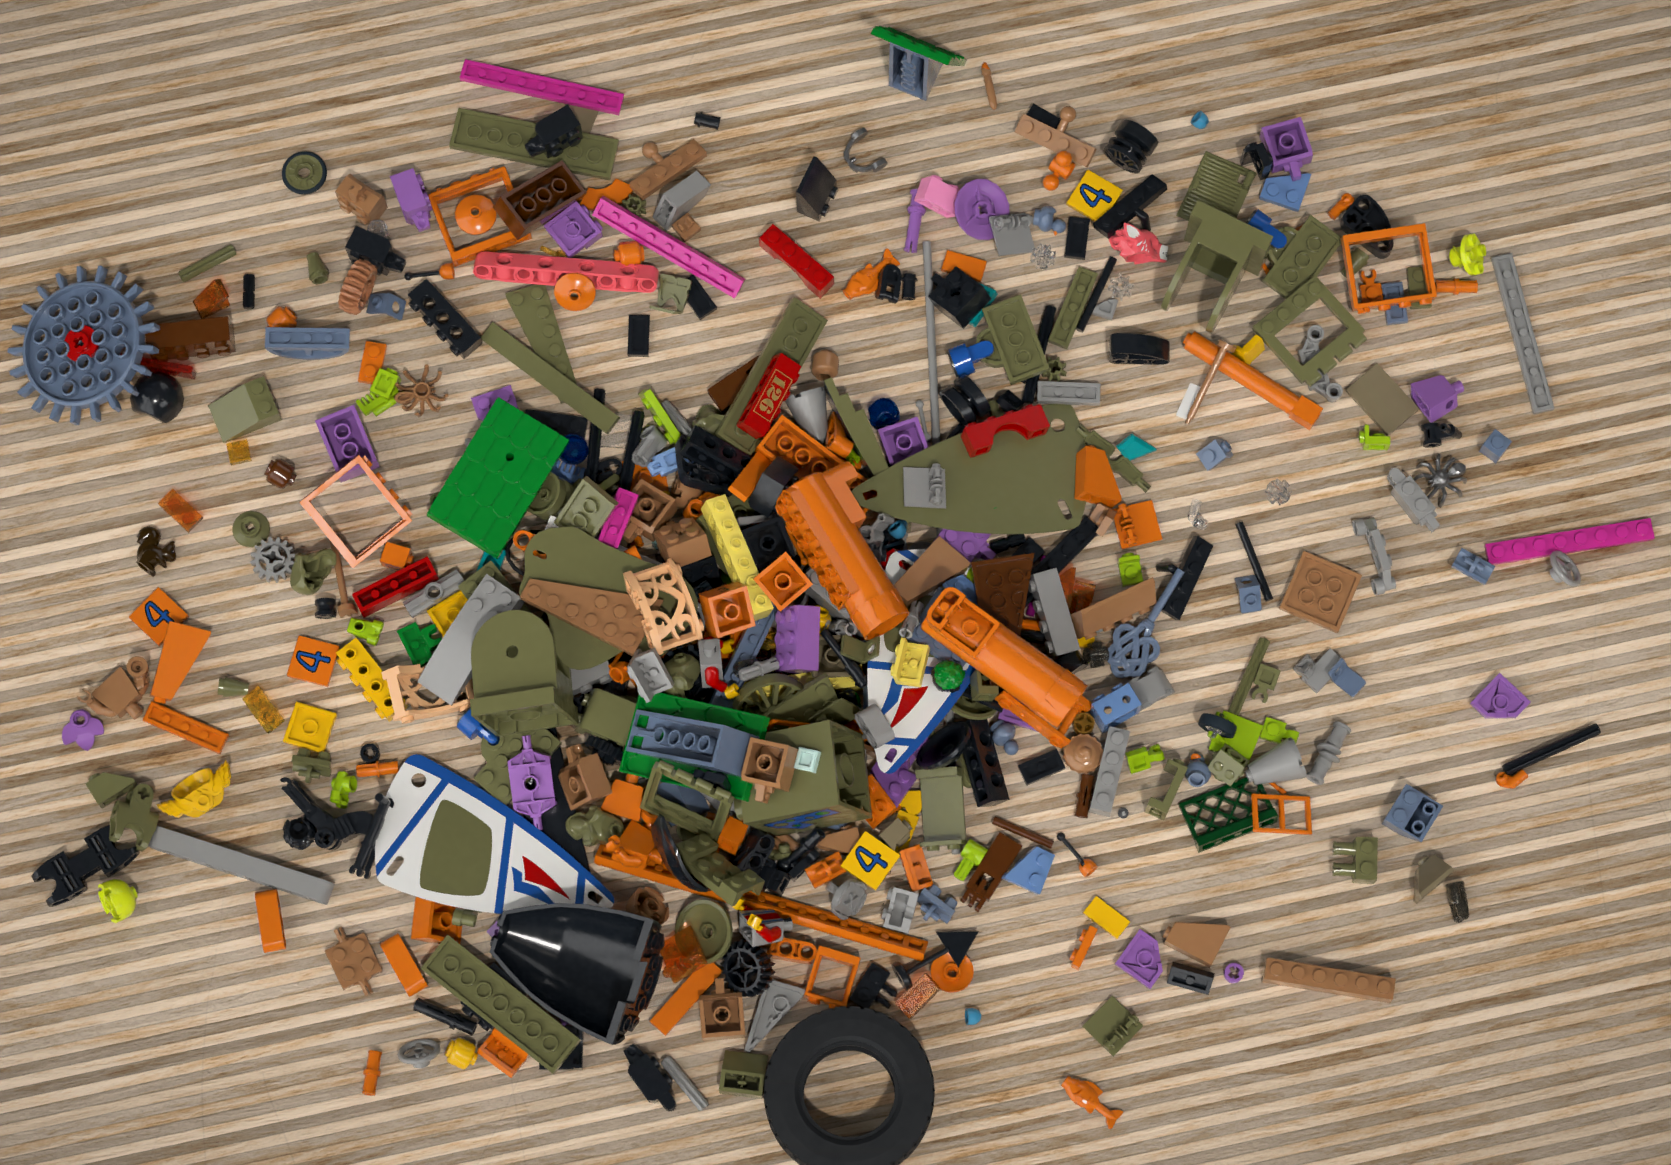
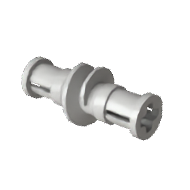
M1335 721L1333 723L1334 728L1325 743H1319L1316 747L1320 754L1315 759V764L1311 771L1307 773L1306 778L1317 785L1324 783V777L1327 771L1330 770L1332 762H1340L1336 755L1341 754L1340 749L1346 735L1351 732L1350 727L1344 723Z

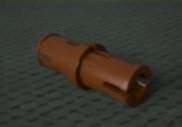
M1081 774L1079 792L1076 793L1078 799L1075 817L1088 818L1090 800L1093 797L1091 795L1095 777L1093 775Z

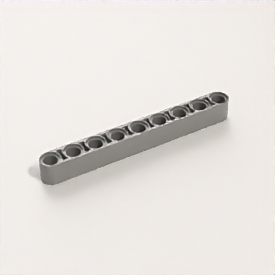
M159 826L156 827V831L148 847L325 905L328 904L335 885L324 879Z

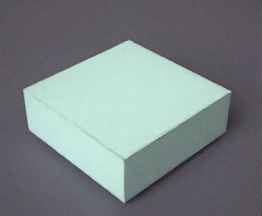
M799 747L794 768L816 773L821 752Z

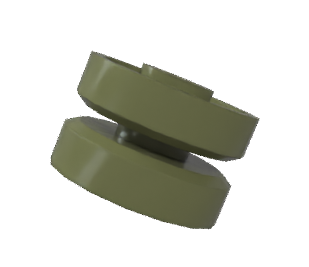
M551 472L529 507L528 512L546 522L549 521L551 515L557 518L575 491V487L572 483Z

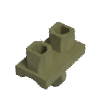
M300 748L297 755L292 756V770L299 772L298 776H305V783L310 784L312 778L320 779V776H331L329 752H319L316 759L310 758V750Z

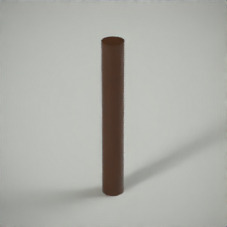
M995 816L993 819V825L1047 848H1052L1053 840Z

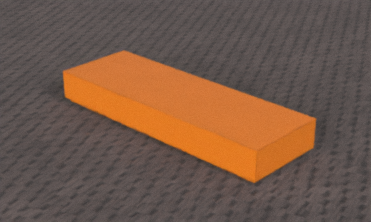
M757 451L728 490L745 502L754 491L762 473L772 461Z

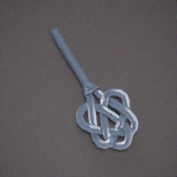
M1177 568L1149 616L1142 620L1136 628L1130 624H1121L1115 628L1113 644L1107 649L1105 656L1116 678L1141 677L1146 671L1147 665L1159 657L1161 648L1158 641L1151 637L1155 626L1154 622L1185 573L1184 571ZM1145 630L1144 637L1139 638V634ZM1128 631L1127 634L1120 638L1122 632ZM1131 639L1133 640L1131 643L1127 644L1125 647H1123V648L1121 647V646H1123L1124 644H1126L1127 642H1129ZM1143 645L1142 656L1139 658L1140 646ZM1150 645L1153 646L1151 655H1149ZM1132 651L1131 659H1126L1125 656ZM1118 667H1123L1125 671H1119Z

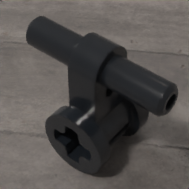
M1426 423L1421 425V431L1424 432L1423 447L1425 448L1441 446V440L1460 439L1462 437V432L1452 424Z

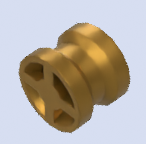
M1086 712L1078 714L1073 722L1074 732L1077 735L1079 733L1090 735L1095 725L1093 716Z

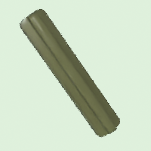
M229 244L178 272L183 282H186L235 256L236 250L232 244Z

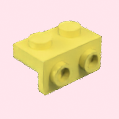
M901 637L900 644H897L895 649L896 661L891 666V676H893L896 684L921 687L930 652L929 645L908 643L906 638Z

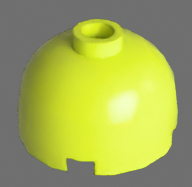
M120 879L108 880L98 885V888H102L98 892L101 904L106 914L111 912L114 918L110 920L116 924L131 916L136 906L135 899L138 897L133 886L130 887Z

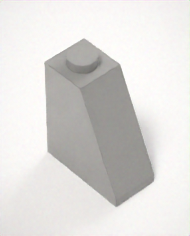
M695 171L663 193L653 218L668 231L673 223L688 213L706 196L711 184L698 171Z

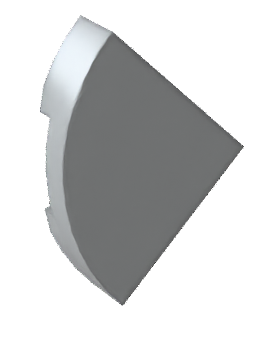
M1108 299L1101 302L1094 308L1092 315L1112 321L1118 300Z
M1306 654L1293 669L1298 675L1309 679L1314 672L1315 662L1310 655Z

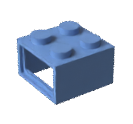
M1120 683L1111 689L1112 692L1106 696L1101 694L1093 699L1094 703H1092L1089 713L1093 716L1102 734L1108 731L1109 726L1116 727L1139 713L1142 704L1129 683L1124 686ZM1125 698L1127 703H1124L1122 699ZM1110 707L1112 709V712L1110 714H1106L1104 712V709Z

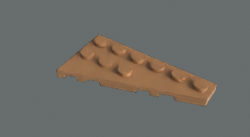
M529 579L520 595V599L631 656L634 655L645 637L641 622L644 620L643 614L640 612L641 609H636L629 594ZM657 599L650 607L651 611H659L664 600Z

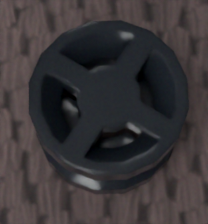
M333 598L316 599L315 606L317 611L315 612V618H335L336 611H334V606L336 605V600Z

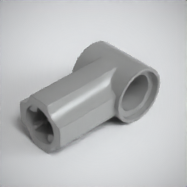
M655 425L647 427L640 435L642 440L633 452L631 459L636 465L647 467L654 455L667 444L666 438Z

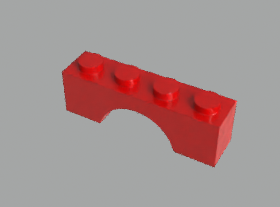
M774 224L759 238V246L774 259H778L789 266L801 278L805 286L820 299L834 285V276Z
M1030 404L1019 411L1014 412V410H1011L997 418L991 416L978 424L972 422L965 426L961 438L969 457L972 458L988 453L993 445V437L1001 431H1015L1026 440L1045 435L1050 424L1041 404L1035 406Z

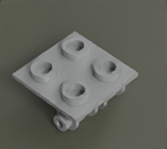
M1018 213L989 217L999 256L1036 252L1029 228L1034 219L1032 215Z
M932 464L931 468L903 467L904 507L946 509L945 469L940 467V464Z

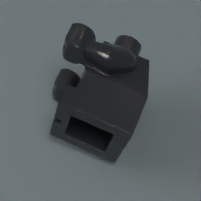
M768 858V862H765V866H763L758 875L765 880L761 892L768 890L782 897L791 878L787 873L776 869L777 864L775 860Z

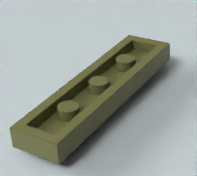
M1080 266L1078 267L1048 339L1049 343L1068 349L1098 273Z

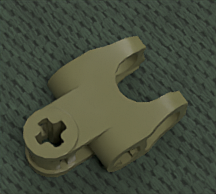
M144 783L138 784L127 793L125 802L116 801L109 821L110 841L116 842L120 840L124 828H130L137 837L136 850L144 851L147 848L152 835L156 831L159 819L158 813L150 811L154 792L149 785Z

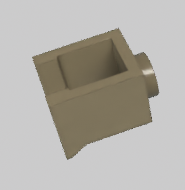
M897 818L879 835V839L895 851L896 847L900 848L910 839V831L913 828L906 820L901 821Z

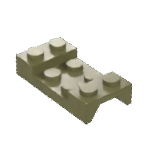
M702 833L676 844L687 871L729 905L735 906L742 895L748 891L760 895L765 880L751 869L742 872L737 866H734L725 859L723 855L716 852L719 844L713 841L710 836Z

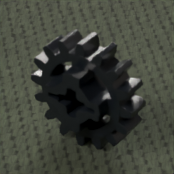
M589 735L585 746L592 751L591 755L598 753L602 763L620 766L624 753L622 751L623 747L616 745V742L608 739L606 741Z

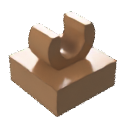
M686 213L672 224V228L684 242L701 231V227L689 213Z

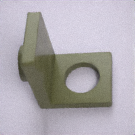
M845 634L842 636L840 654L865 664L879 656L880 637L876 636L865 643ZM875 644L873 652L869 654L868 650Z

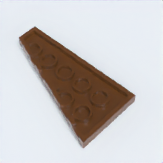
M1034 553L971 562L977 605L1020 636ZM989 679L990 686H998Z

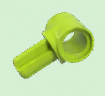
M970 838L960 854L963 859L954 872L955 878L964 881L973 866H979L989 849Z

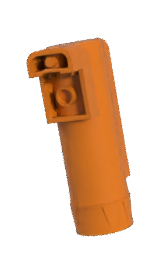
M846 461L824 472L810 474L783 490L776 501L775 509L778 515L784 519L789 533L793 534L799 550L804 552L810 568L814 569L818 575L819 583L827 590L832 604L836 605L838 610L846 608L851 620L864 639L871 640L898 626L909 616L910 612L905 606L897 588L894 587L859 530L867 517L850 490V485L857 480L859 474L849 461Z
M954 587L945 588L929 608L927 616L921 624V630L1022 702L1034 714L1056 728L1060 726L1088 687L1068 669L1054 662L966 598L965 594Z

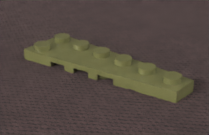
M535 284L505 293L506 299L534 353L577 385L546 286ZM558 398L561 404L565 403L560 398Z
M825 672L805 684L804 688L796 694L791 693L785 697L786 700L777 706L774 704L768 708L769 711L762 716L769 717L770 721L777 719L812 723L808 721L810 717L839 698ZM774 725L768 732L787 729L790 726Z

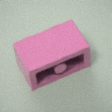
M936 175L922 178L914 201L945 218L955 217L954 202L959 188L953 184L943 182V179Z

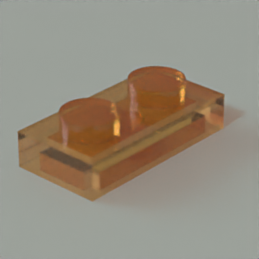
M174 489L158 503L188 533L203 519Z
M924 973L895 1004L909 1019H912L941 988L927 973Z

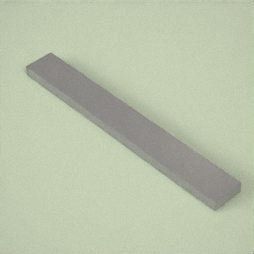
M1509 253L1492 257V266L1533 415L1553 411L1552 397L1513 255Z

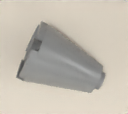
M818 387L800 392L796 396H789L785 402L799 428L820 444H824L828 428L825 387Z
M1292 737L1284 740L1247 765L1248 769L1245 770L1248 781H1253L1254 785L1307 777L1305 766H1301V755Z

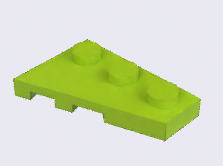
M644 389L638 393L641 402L647 410H650L657 426L662 427L665 431L664 436L668 443L675 445L681 436L651 389Z

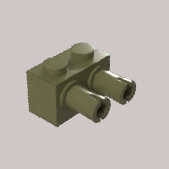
M1356 837L1352 843L1333 841V855H1352L1353 862L1352 864L1333 862L1332 869L1334 870L1332 871V876H1351L1353 883L1374 884L1377 881L1378 837Z

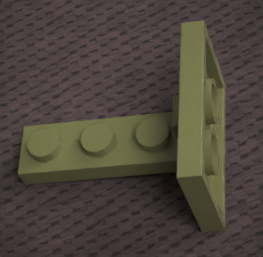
M615 473L599 485L588 476L584 477L554 521V524L558 527H576L596 538L619 503L612 496L619 488L617 484L620 481V477Z

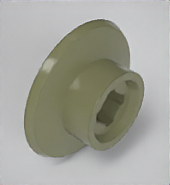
M244 512L233 523V536L242 546L261 545V540L266 541L269 536V521L260 512ZM253 524L255 528L249 532L246 527Z

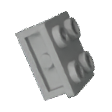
M655 648L642 652L641 649L635 651L627 666V672L629 677L634 679L639 695L648 703L655 694L673 688L675 683Z

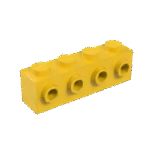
M354 638L336 652L339 658L336 661L343 670H349L352 674L349 678L356 687L360 685L363 688L364 692H362V695L369 703L374 702L377 706L374 710L381 719L386 718L390 722L395 714L387 680H383L381 668L359 640ZM408 704L404 705L405 710L409 707Z

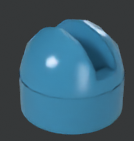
M1202 111L1197 112L1191 119V124L1198 129H1204L1209 123L1207 115Z
M898 520L890 525L888 532L894 538L900 539L905 536L906 527L902 521Z
M966 1008V1025H976L981 1020L980 1011L976 1008Z

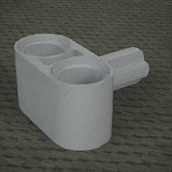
M872 704L855 714V720L863 732L862 738L867 739L874 749L895 738L892 727L876 704Z

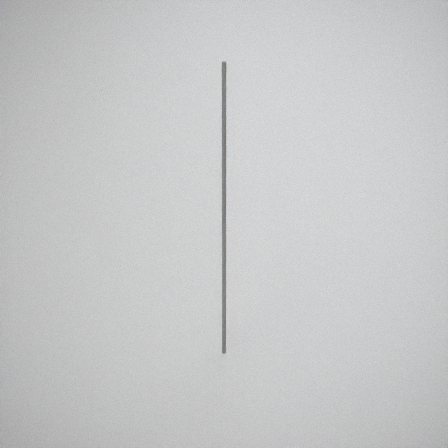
M924 241L923 260L933 446L941 441L934 304L928 297L933 291V281H931L933 277L931 242ZM936 528L937 535L940 533L942 528ZM952 710L945 716L946 726L954 723V712ZM955 762L948 765V767L956 766ZM960 849L952 850V854H960Z

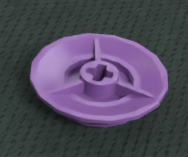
M975 179L965 183L958 191L954 202L955 216L959 226L967 235L977 240H990L994 238L989 217L1010 214L1009 202L1005 193L997 184L987 179Z

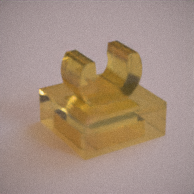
M247 439L226 444L231 466L252 461Z
M774 631L768 632L760 648V653L765 657L768 656L769 649L771 653L776 655V633Z

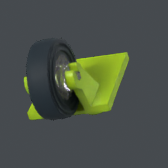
M1224 710L1222 714L1220 712H1216L1215 715L1203 713L1198 722V725L1208 732L1207 736L1211 739L1208 750L1213 752L1220 751L1226 743L1249 761L1263 728V725Z

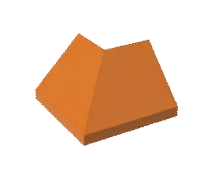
M786 551L753 578L780 612L813 585Z

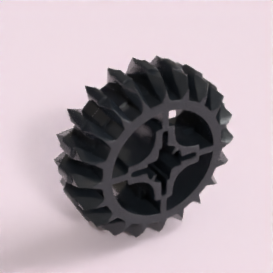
M746 939L735 941L729 946V949L723 956L724 961L720 963L724 967L720 973L725 974L724 981L729 982L728 988H734V993L742 992L743 997H754L765 992L764 990L770 987L769 983L774 981L771 975H774L776 972L772 969L775 963L770 960L773 955L767 954V947L762 948V945L752 947Z

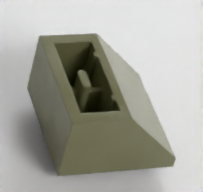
M725 1050L719 1093L763 1099L768 1055Z

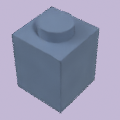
M1495 429L1484 442L1479 452L1496 464L1509 448L1512 441Z

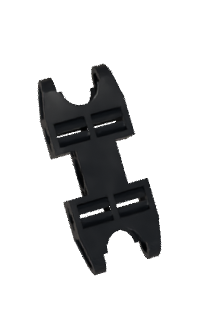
M110 825L84 838L89 848L71 859L62 851L43 863L31 877L34 882L43 879H54L56 881V888L52 892V896L46 900L47 905L53 907L71 901L87 891L83 881L98 871L103 870L104 874L109 878L127 867L140 854V851L136 850V847L128 850L116 849L115 842L109 840Z

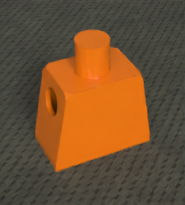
M627 774L625 781L615 779L611 786L612 793L606 796L601 810L641 822L642 809L640 805L646 787L637 785L639 776Z

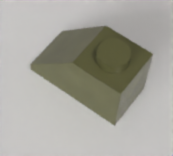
M105 772L92 775L88 779L89 782L85 783L101 808L109 805L138 785L133 778Z

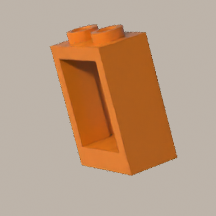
M819 945L804 994V998L808 999L807 1002L814 1005H820L821 1002L829 1005L828 1008L831 1009L841 1006L847 1007L861 958ZM822 958L852 967L842 1001L812 993Z

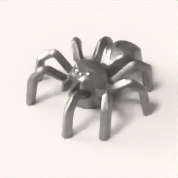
M1437 454L1436 471L1430 463L1421 462L1416 468L1427 466L1432 475L1421 473L1413 479L1414 481L1422 477L1431 479L1428 483H1431L1430 487H1434V489L1427 496L1429 500L1438 489L1442 490L1443 496L1439 504L1441 508L1447 497L1445 487L1458 493L1460 498L1462 497V491L1449 485V483L1463 481L1466 484L1467 478L1458 477L1450 479V477L1464 474L1466 466L1462 463H1454L1449 471L1446 472L1450 464L1455 462V457H1452L1441 470V454Z

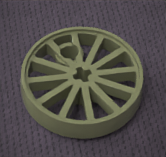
M784 674L759 676L746 683L739 690L738 693L740 695L734 698L732 709L763 715L769 711L768 708L774 704L777 706L786 700L785 697L794 693L795 690L799 692L804 687L795 678ZM773 685L772 694L770 697H767L762 687ZM779 685L788 686L782 695L778 697ZM758 690L763 700L760 701L759 696L753 692Z

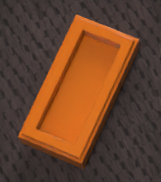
M947 250L941 271L950 273L955 267H958L975 281L981 282L987 261Z

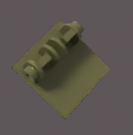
M844 698L834 700L831 705L823 710L817 711L808 721L816 723L831 720L844 726L855 719V714L862 711L863 708Z
M1111 996L1082 1027L1114 1057L1143 1025L1134 1014L1132 1015Z

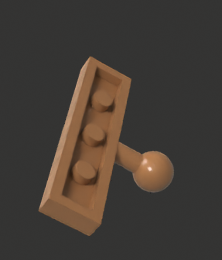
M1065 106L1061 109V120L1057 129L1026 114L1022 115L1014 131L1015 133L1056 153L1068 151L1073 161L1088 168L1097 149L1064 133L1068 123L1076 118V111L1073 107Z
M692 139L663 159L658 153L657 145L653 142H648L643 145L642 153L646 158H652L657 164L631 181L630 188L643 201L707 157V152L695 139Z

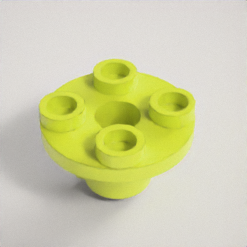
M1475 233L1464 235L1461 246H1453L1449 252L1451 264L1459 268L1464 266L1469 275H1478L1484 272L1483 256H1486L1485 245L1480 243Z

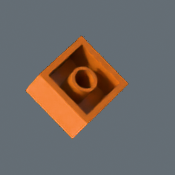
M736 581L699 593L705 625L709 635L720 638L756 626L747 585Z

